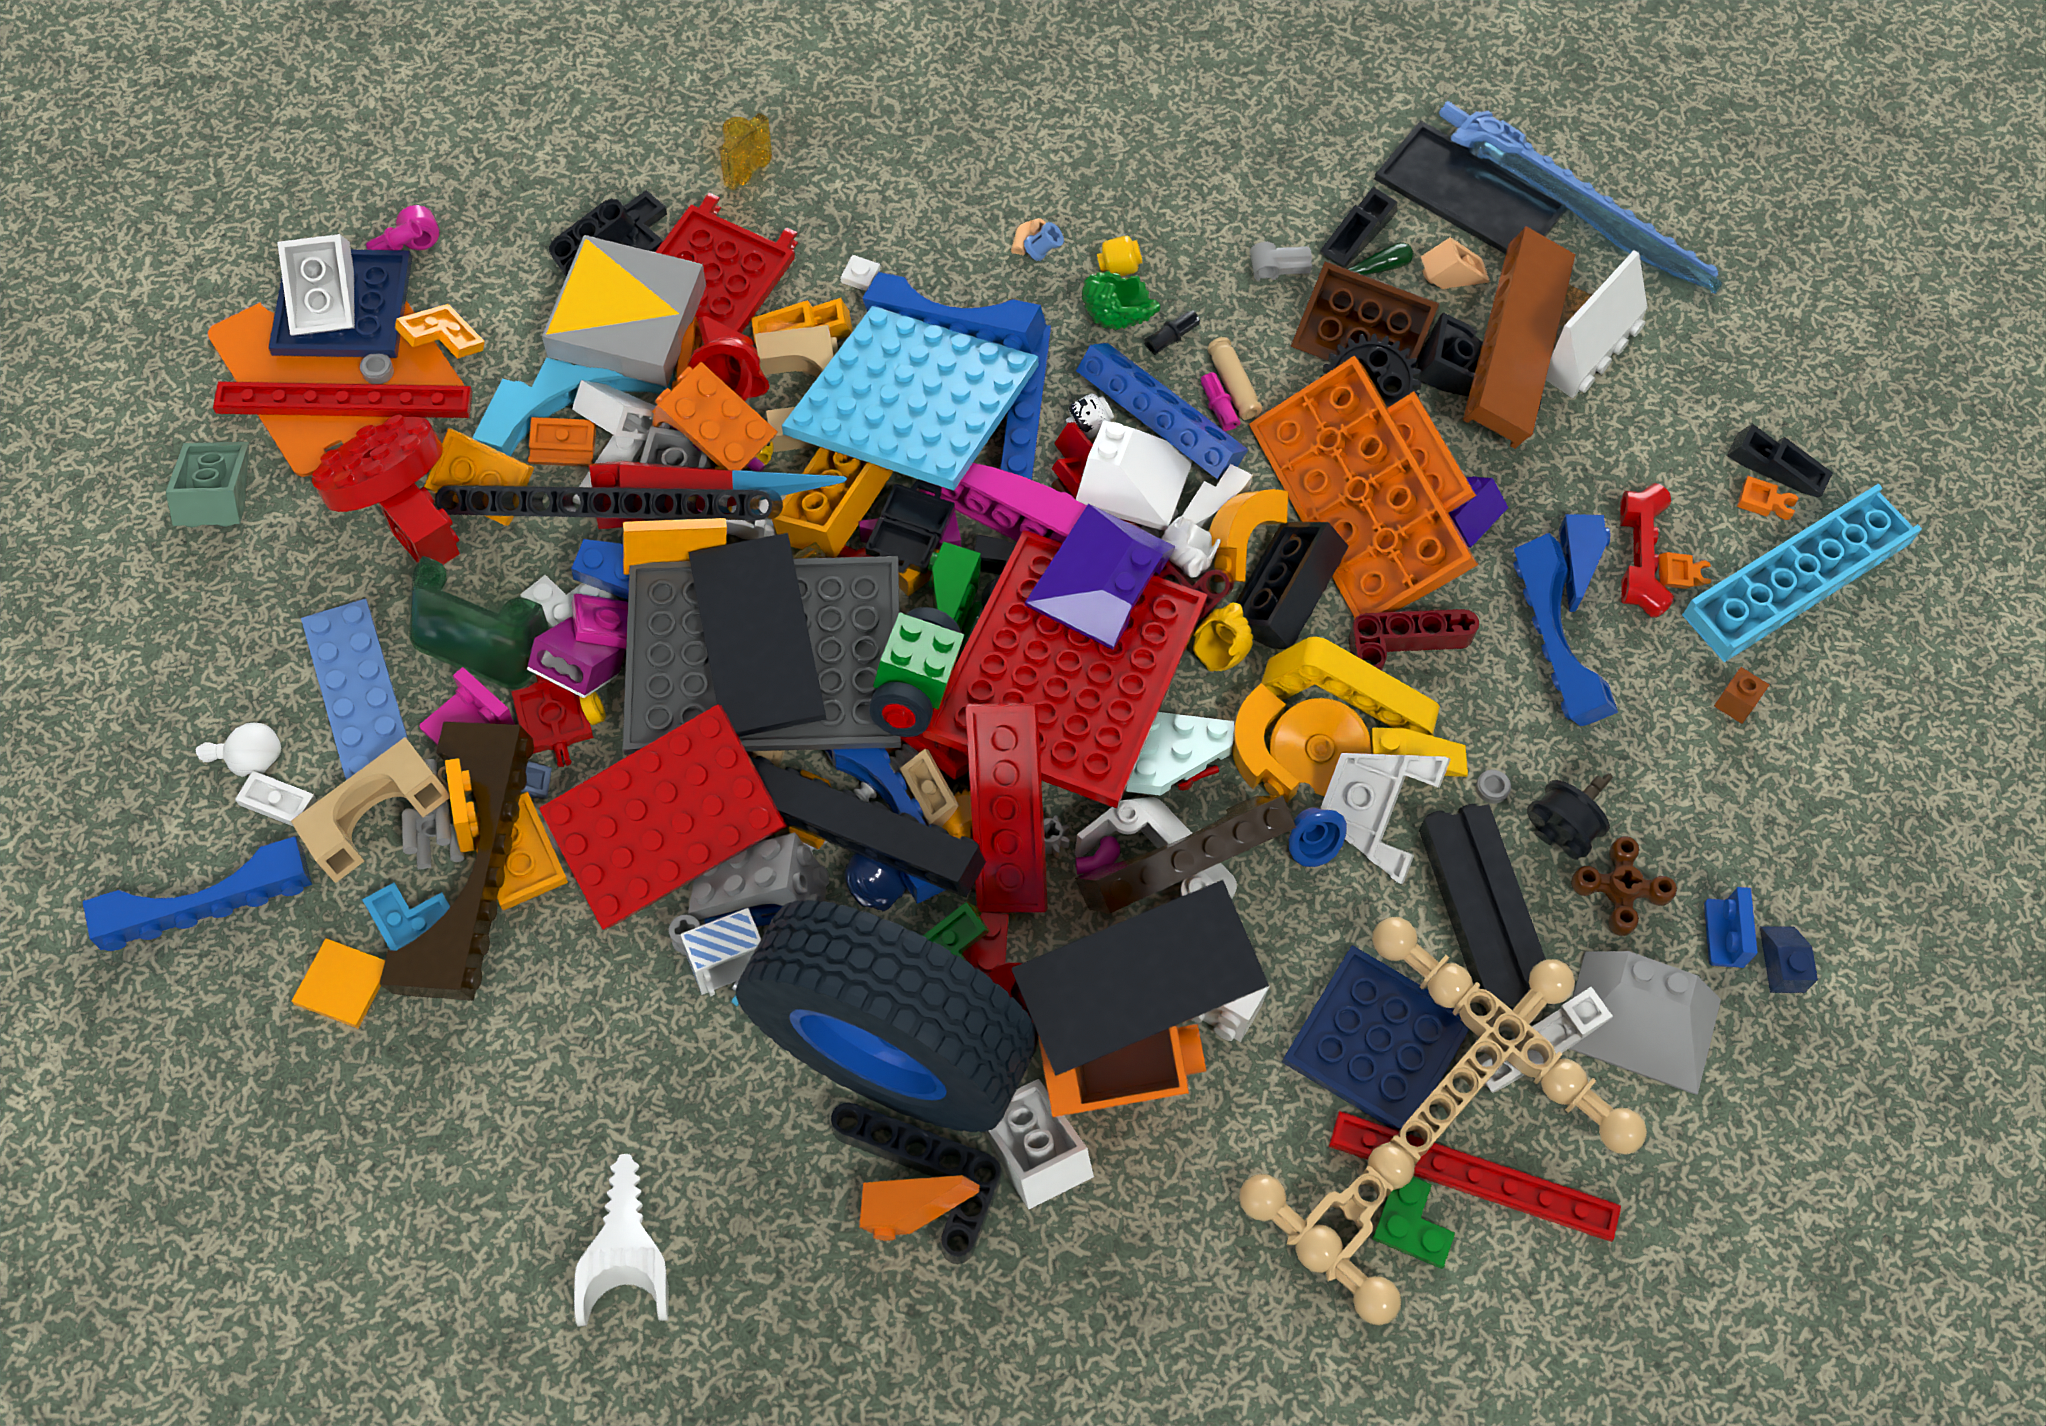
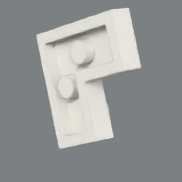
M546 575L520 594L521 599L551 628L569 617L573 618L571 602L574 594L614 600L611 593L581 583L566 595Z

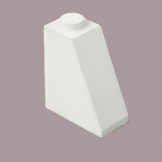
M581 380L572 410L615 436L646 441L650 426L654 427L652 425L654 417L652 411L656 406L609 385ZM663 422L658 428L669 429L670 424Z

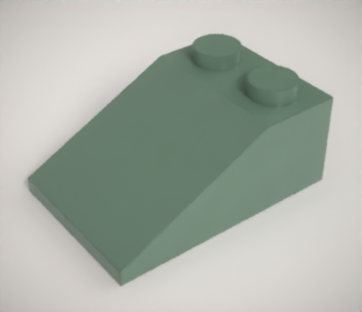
M249 442L183 443L166 489L173 526L192 528L200 525H219L226 527L240 524L245 506Z

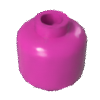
M420 205L404 208L397 216L396 227L410 219H415L422 228L421 237L415 238L404 245L417 251L432 247L440 235L439 226L432 212Z

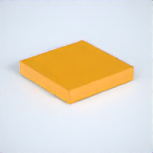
M325 938L295 993L292 1003L359 1029L381 987L380 980L385 960Z

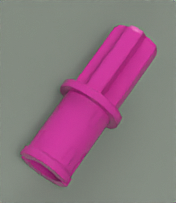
M410 219L395 228L388 227L385 229L384 234L366 243L367 250H401L404 244L422 236V228L415 219Z
M1210 372L1201 377V385L1210 401L1208 407L1214 411L1221 429L1228 431L1237 428L1241 422L1232 407L1230 394L1225 393L1216 373Z

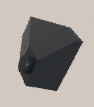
M1443 312L1439 316L1419 355L1417 369H1421V375L1417 380L1444 392L1469 397L1483 344L1475 336L1477 331L1469 324Z

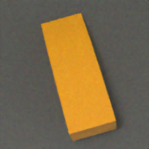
M841 298L813 307L807 300L751 318L755 344V334L829 325L830 337H836L837 340L849 337L853 332L850 311Z

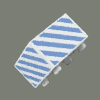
M748 908L680 934L688 962L702 995L709 992L710 997L715 995V989L733 983L740 978L761 940Z

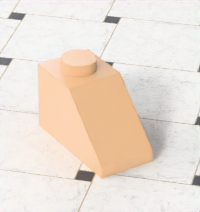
M1451 237L1421 256L1425 279L1430 284H1435L1442 289L1490 282L1482 258Z

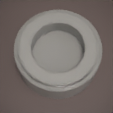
M369 354L360 363V370L364 379L371 384H383L389 381L394 374L391 359L384 354Z
M1498 770L1483 772L1476 782L1477 794L1488 803L1496 804L1504 801L1511 790L1509 778Z

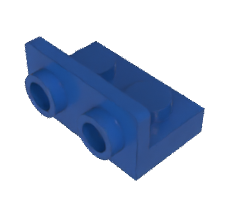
M1737 887L1725 900L1707 899L1704 902L1708 956L1711 966L1744 968L1757 954L1751 888Z

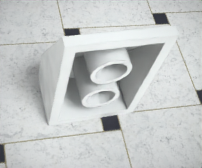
M340 234L277 242L290 335L296 336L354 328V270L350 242Z
M1039 1079L1018 1088L1003 1119L994 1129L985 1132L1012 1185L1028 1210L1094 1177L1086 1145L1064 1115L1052 1117L1048 1091Z

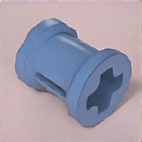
M1047 222L1042 226L1040 232L1026 238L1024 247L1031 258L1041 261L1049 250L1063 245L1064 237L1055 224Z

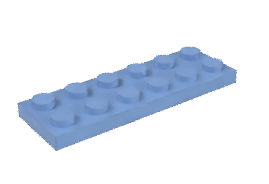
M367 599L301 618L346 780L404 737L408 739Z

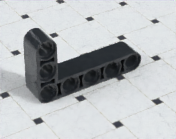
M614 198L608 199L558 235L551 242L549 253L567 277L584 235L618 243L632 232L634 219L619 200Z
M841 1103L835 1107L831 1115L832 1130L836 1139L842 1143L932 1177L962 1175L979 1185V1193L951 1210L941 1237V1250L947 1261L954 1264L968 1261L974 1253L1000 1185L1001 1166L999 1161L990 1154L854 1103ZM846 1117H852L858 1122L850 1130H843L838 1124ZM878 1130H887L892 1135L890 1140L884 1143H878L872 1138L873 1134ZM916 1142L924 1145L926 1150L919 1156H912L906 1151V1148L911 1143ZM952 1155L959 1159L960 1164L956 1168L947 1169L941 1165L940 1161L945 1156ZM986 1168L994 1173V1178L988 1182H981L974 1174L979 1169ZM968 1202H974L980 1206L981 1212L976 1216L970 1217L966 1216L961 1211V1208ZM953 1237L964 1238L968 1242L967 1248L960 1252L951 1250L947 1243Z

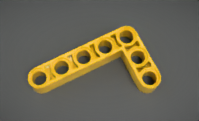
M1308 637L1269 658L1261 682L1273 694L1279 696L1280 700L1287 699L1313 685H1317L1392 728L1409 729L1431 736L1434 733L1440 708L1439 704L1431 698L1321 637Z

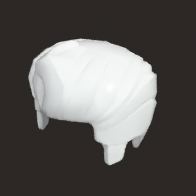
M1183 516L1178 517L1172 522L1162 537V540L1175 546V550L1169 560L1191 578L1197 577L1209 569L1221 541L1217 539L1212 547L1210 532L1197 526L1192 519H1185Z

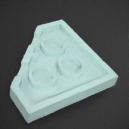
M1158 712L1128 782L1126 791L1160 796L1169 791L1171 785L1181 779L1186 781L1205 770L1208 763L1217 758L1222 760L1231 755L1234 721Z

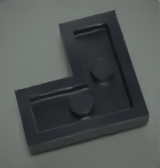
M645 190L624 205L634 219V228L629 235L618 243L656 252L663 240L649 227L666 216L667 210L664 204Z

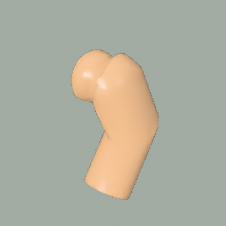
M1036 218L1021 224L1016 230L1011 252L1025 255L1024 241L1028 236L1036 235L1040 232L1046 222L1041 218Z

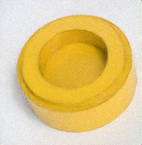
M596 692L591 693L585 698L580 697L583 712L591 725L594 726L605 721V709Z

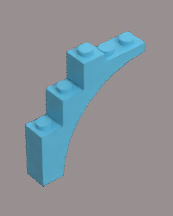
M546 357L532 387L521 381L513 382L502 378L472 438L511 456L517 445L530 432L531 417L547 418L554 412L574 403L581 380L606 384L622 392L661 394L667 388L672 391V382L675 381L674 375L672 373L669 384L666 387L625 377L609 369L589 368L577 364L575 366L569 362Z

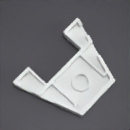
M1341 753L1321 809L1335 810L1343 815L1347 823L1345 840L1353 844L1375 865L1382 868L1392 879L1403 884L1414 855L1381 841L1406 776L1440 788L1451 759L1443 756Z

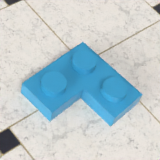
M394 882L362 899L390 950L395 951L427 931L450 908L449 903L441 892L418 906L409 909Z

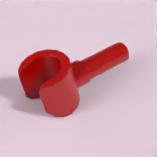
M1214 765L1191 777L1187 782L1179 784L1178 789L1188 790L1192 787L1193 782L1219 773L1218 766Z

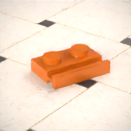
M531 417L528 463L589 467L593 464V455L595 454L597 424L583 419Z

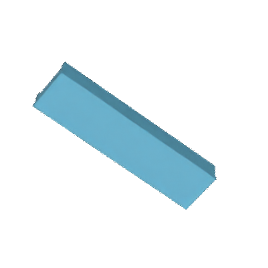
M1877 484L1692 599L1682 616L1720 659L1726 662L1913 543L1922 528L1919 525L1913 527L1880 493L1882 487Z

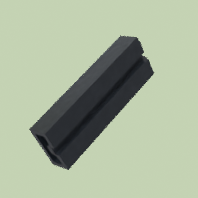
M1468 804L1459 808L1458 814L1451 815V812L1445 813L1442 810L1432 812L1424 818L1419 832L1468 973L1472 978L1473 986L1478 982L1480 984L1479 989L1491 992L1513 1010L1530 990L1529 974L1536 964L1546 960L1491 807L1489 804L1482 806ZM1480 1004L1483 1016L1487 1015L1486 1008Z

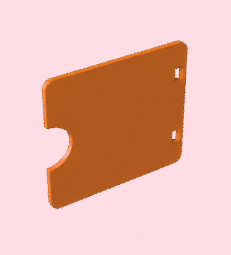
M407 300L404 316L415 313ZM261 303L214 324L208 331L211 343L236 382L371 384L364 379L360 370V363L364 357L272 356L269 350V343L275 313L267 310ZM401 335L398 357L390 358L394 367V374L389 381L383 384L464 386L435 341L412 347ZM258 415L293 472L302 477L312 475L322 463L320 457L326 453L324 450L340 442L342 444L356 437V432L364 426L373 425L376 427L384 424L386 420L391 418Z

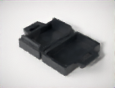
M917 479L911 488L897 483L894 484L881 512V517H879L865 546L866 554L873 557L898 556L899 573L904 574L909 568L926 574L932 554L937 551L940 540L955 511V503L941 498V486ZM919 488V489H922V490H925V491L934 493L935 495L933 496V495H930V494H927V493L918 491L917 489Z

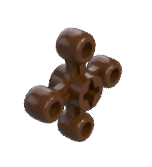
M1628 836L1617 838L1610 847L1609 856L1612 862L1615 863L1613 872L1601 874L1592 866H1582L1577 869L1571 879L1572 888L1578 895L1589 896L1595 892L1606 893L1608 899L1614 903V911L1609 916L1608 925L1610 930L1618 936H1627L1638 926L1639 917L1633 909L1634 900L1648 898L1654 905L1665 906L1673 900L1677 893L1676 883L1670 877L1658 876L1652 880L1643 879L1641 872L1633 867L1634 861L1639 854V845L1636 840Z

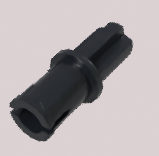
M1191 310L1173 322L1166 321L1160 330L1144 339V344L1154 355H1157L1172 343H1179L1181 336L1200 324V318L1194 310Z

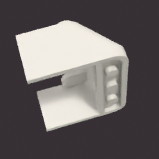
M1155 797L1122 800L1118 808L1111 807L1077 834L1075 856L1083 857L1097 846L1103 837L1109 836L1115 830L1122 834H1134L1141 830L1157 848L1166 846L1193 833L1161 800ZM1219 863L1184 879L1180 894L1182 897L1223 879L1232 899L1236 892L1237 883L1234 876Z

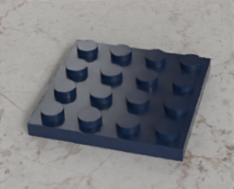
M351 249L354 270V328L291 336L281 277L269 343L271 355L366 357L369 354H384L389 358H397L401 334L395 329L396 318L404 316L412 264L410 251Z
M1352 945L1284 1056L1282 1063L1389 1128L1400 1132L1407 1120L1438 1086L1470 1029L1462 1022L1460 1014L1455 1016L1452 1013L1455 1008H1445L1435 1003L1428 989H1421L1420 984Z

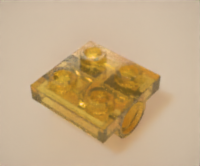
M760 112L750 121L744 117L729 118L722 126L724 144L719 147L723 180L724 185L732 191L740 184H747L751 179L752 173L759 167H766L771 161L772 148L769 118Z

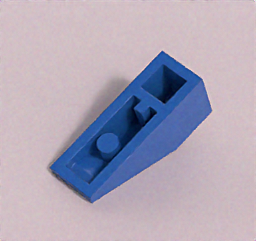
M1566 514L1560 525V543L1569 568V574L1565 582L1569 612H1576L1605 547L1609 546L1610 529L1605 527L1604 515Z

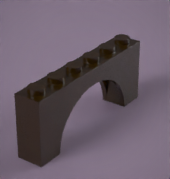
M1283 795L1254 796L1226 809L1227 814L1180 840L1128 860L1105 864L1076 877V882L1087 907L1093 911L1113 913L1296 828Z

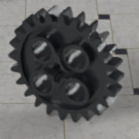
M1361 334L1357 344L1349 338L1347 349L1337 345L1338 355L1330 353L1328 357L1330 364L1323 365V373L1327 374L1355 356L1363 362L1371 381L1376 383V389L1387 408L1413 391L1419 397L1420 393L1417 390H1421L1422 381L1417 380L1420 378L1421 369H1413L1416 366L1417 359L1411 358L1407 360L1410 349L1407 348L1400 352V341L1395 342L1391 346L1388 344L1389 336H1385L1382 342H1377L1376 334L1372 335L1371 341H1366L1363 334ZM1374 360H1381L1385 363V365L1382 367H1375L1370 362ZM1392 385L1397 387L1399 391L1389 393L1384 388Z

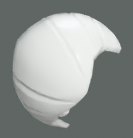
M257 722L246 723L237 727L231 732L224 744L216 745L205 742L196 748V754L203 762L209 763L216 759H224L229 770L241 777L251 774L252 771L263 774L281 753V744L275 732L269 726Z

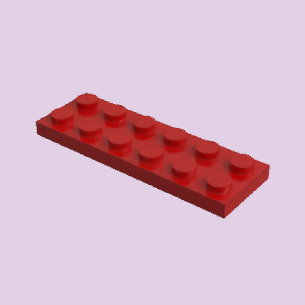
M1038 703L968 704L966 706L973 840L979 844V849L986 861L975 881L977 908L980 912H1046L1048 901Z

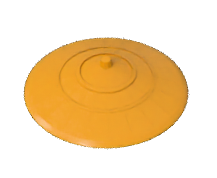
M1328 698L1308 699L1289 708L1276 723L1270 740V755L1297 778L1300 783L1310 784L1316 794L1324 797L1341 753L1371 754L1370 735L1361 717L1349 706Z

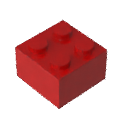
M414 483L400 493L379 502V505L391 533L421 569L429 575L460 554L456 545L459 542V538L450 527L453 525V522L443 508L437 510L433 505L435 501L429 491L424 486L419 489Z

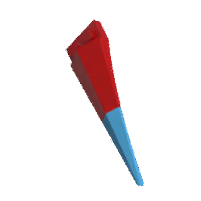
M629 461L595 463L589 466L592 487L773 490L780 496L844 483L847 480L845 476L724 470ZM608 495L603 500L604 507L607 510L611 507V499ZM639 495L634 499V506L638 511L642 507V499ZM668 495L665 499V507L668 511H671L674 503L671 496ZM698 496L696 507L701 511L705 508V501L703 497ZM729 497L727 507L737 505L734 497ZM597 518L598 529L623 527V522L644 521L645 518Z

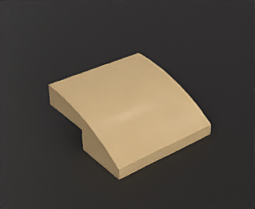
M924 749L900 768L901 775L907 786V790H905L910 799L915 798L922 809V819L927 826L935 824L942 827L954 814L959 805L929 750Z

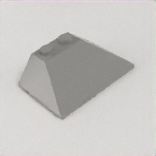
M1586 951L1572 998L1592 987L1613 1017L1570 1047L1569 1050L1698 1095L1721 999L1698 975L1630 951Z

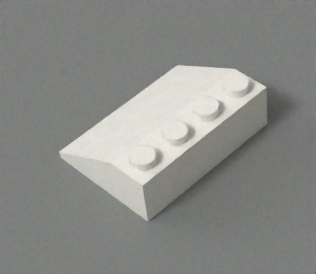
M1632 251L1565 324L1550 360L1546 381L1572 398L1579 391L1585 393L1595 380L1593 375L1596 372L1602 374L1612 361L1611 355L1613 353L1619 355L1628 344L1629 340L1627 338L1631 334L1636 337L1645 325V321L1642 318L1647 310V301L1638 252Z

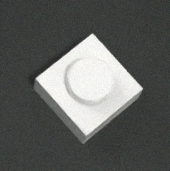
M852 255L841 275V283L867 291L880 271V264Z

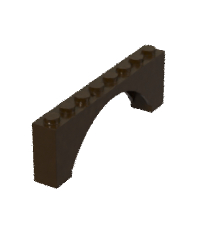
M443 722L436 753L444 761L459 758L462 771L469 770L471 787L478 805L480 817L478 854L465 887L446 913L412 942L396 951L388 950L380 985L392 994L474 1001L476 990L479 989L482 982L481 967L483 958L488 953L490 947L489 931L491 923L497 916L496 900L499 888L503 886L505 880L504 865L506 856L512 849L511 834L513 825L519 818L520 808L518 803L521 790L525 788L527 782V763L534 752L533 738L521 725Z

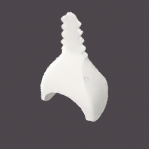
M622 1154L610 1166L614 1176L608 1180L613 1188L607 1191L611 1201L605 1205V1209L609 1212L603 1218L605 1225L582 1255L576 1267L574 1309L577 1326H587L592 1307L606 1291L624 1284L644 1288L657 1302L658 1320L667 1321L669 1319V1286L665 1260L641 1225L643 1215L638 1213L643 1206L637 1200L641 1190L635 1187L640 1182V1177L634 1174L639 1169V1164L632 1160L630 1154Z

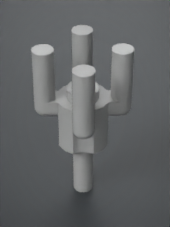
M424 760L434 774L437 775L436 760ZM449 799L424 818L415 808L405 809L402 812L403 852L405 854H417L418 870L431 868L429 837H436L438 845H450V860L452 862L464 860V852L460 851L453 816H450Z

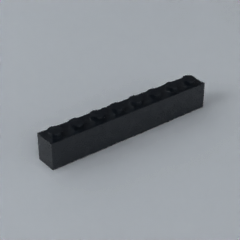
M749 756L787 826L965 898L986 863L979 849V844L968 837L961 836L960 839L949 835L945 829L938 825L931 824L928 827L919 823L916 818L902 812L898 815L890 812L886 806L877 801L865 802L849 790L837 791L821 779L814 778L809 780L793 768L785 767L781 769L774 766L765 757L757 756L754 758Z

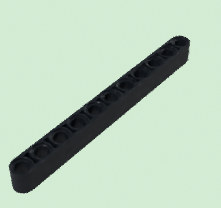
M448 485L440 488L435 496L438 510L443 508L448 515L769 520L779 516L783 508L782 498L777 492L759 489ZM455 493L459 499L457 507L453 503ZM485 493L489 498V504L487 508L483 504V496ZM514 494H517L519 497L517 508H515L512 501ZM545 494H547L550 500L549 507L547 509L543 505V497ZM575 494L580 498V507L578 509L573 505ZM606 495L611 499L609 510L604 507L603 503ZM637 495L642 499V507L639 511L634 506V499ZM668 495L671 496L674 503L671 511H668L665 507V499ZM698 496L703 497L705 501V508L702 512L698 511L696 507ZM730 496L734 497L737 503L736 510L733 513L727 507V501ZM761 497H765L769 504L766 513H762L759 509L758 504Z

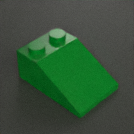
M943 541L939 553L934 552L930 559L928 570L932 574L929 580V587L932 588L934 609L940 610L953 618L961 632L980 585L981 553Z

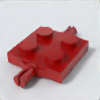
M536 674L537 682L527 688L511 691L519 725L533 738V754L554 750L557 766L564 767L562 755L564 756L566 766H569L572 761L567 746L594 738L590 722L583 712L580 696Z

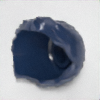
M853 854L846 865L844 877L847 887L854 899L863 907H870L884 912L890 909L907 889L900 877V871L859 854Z

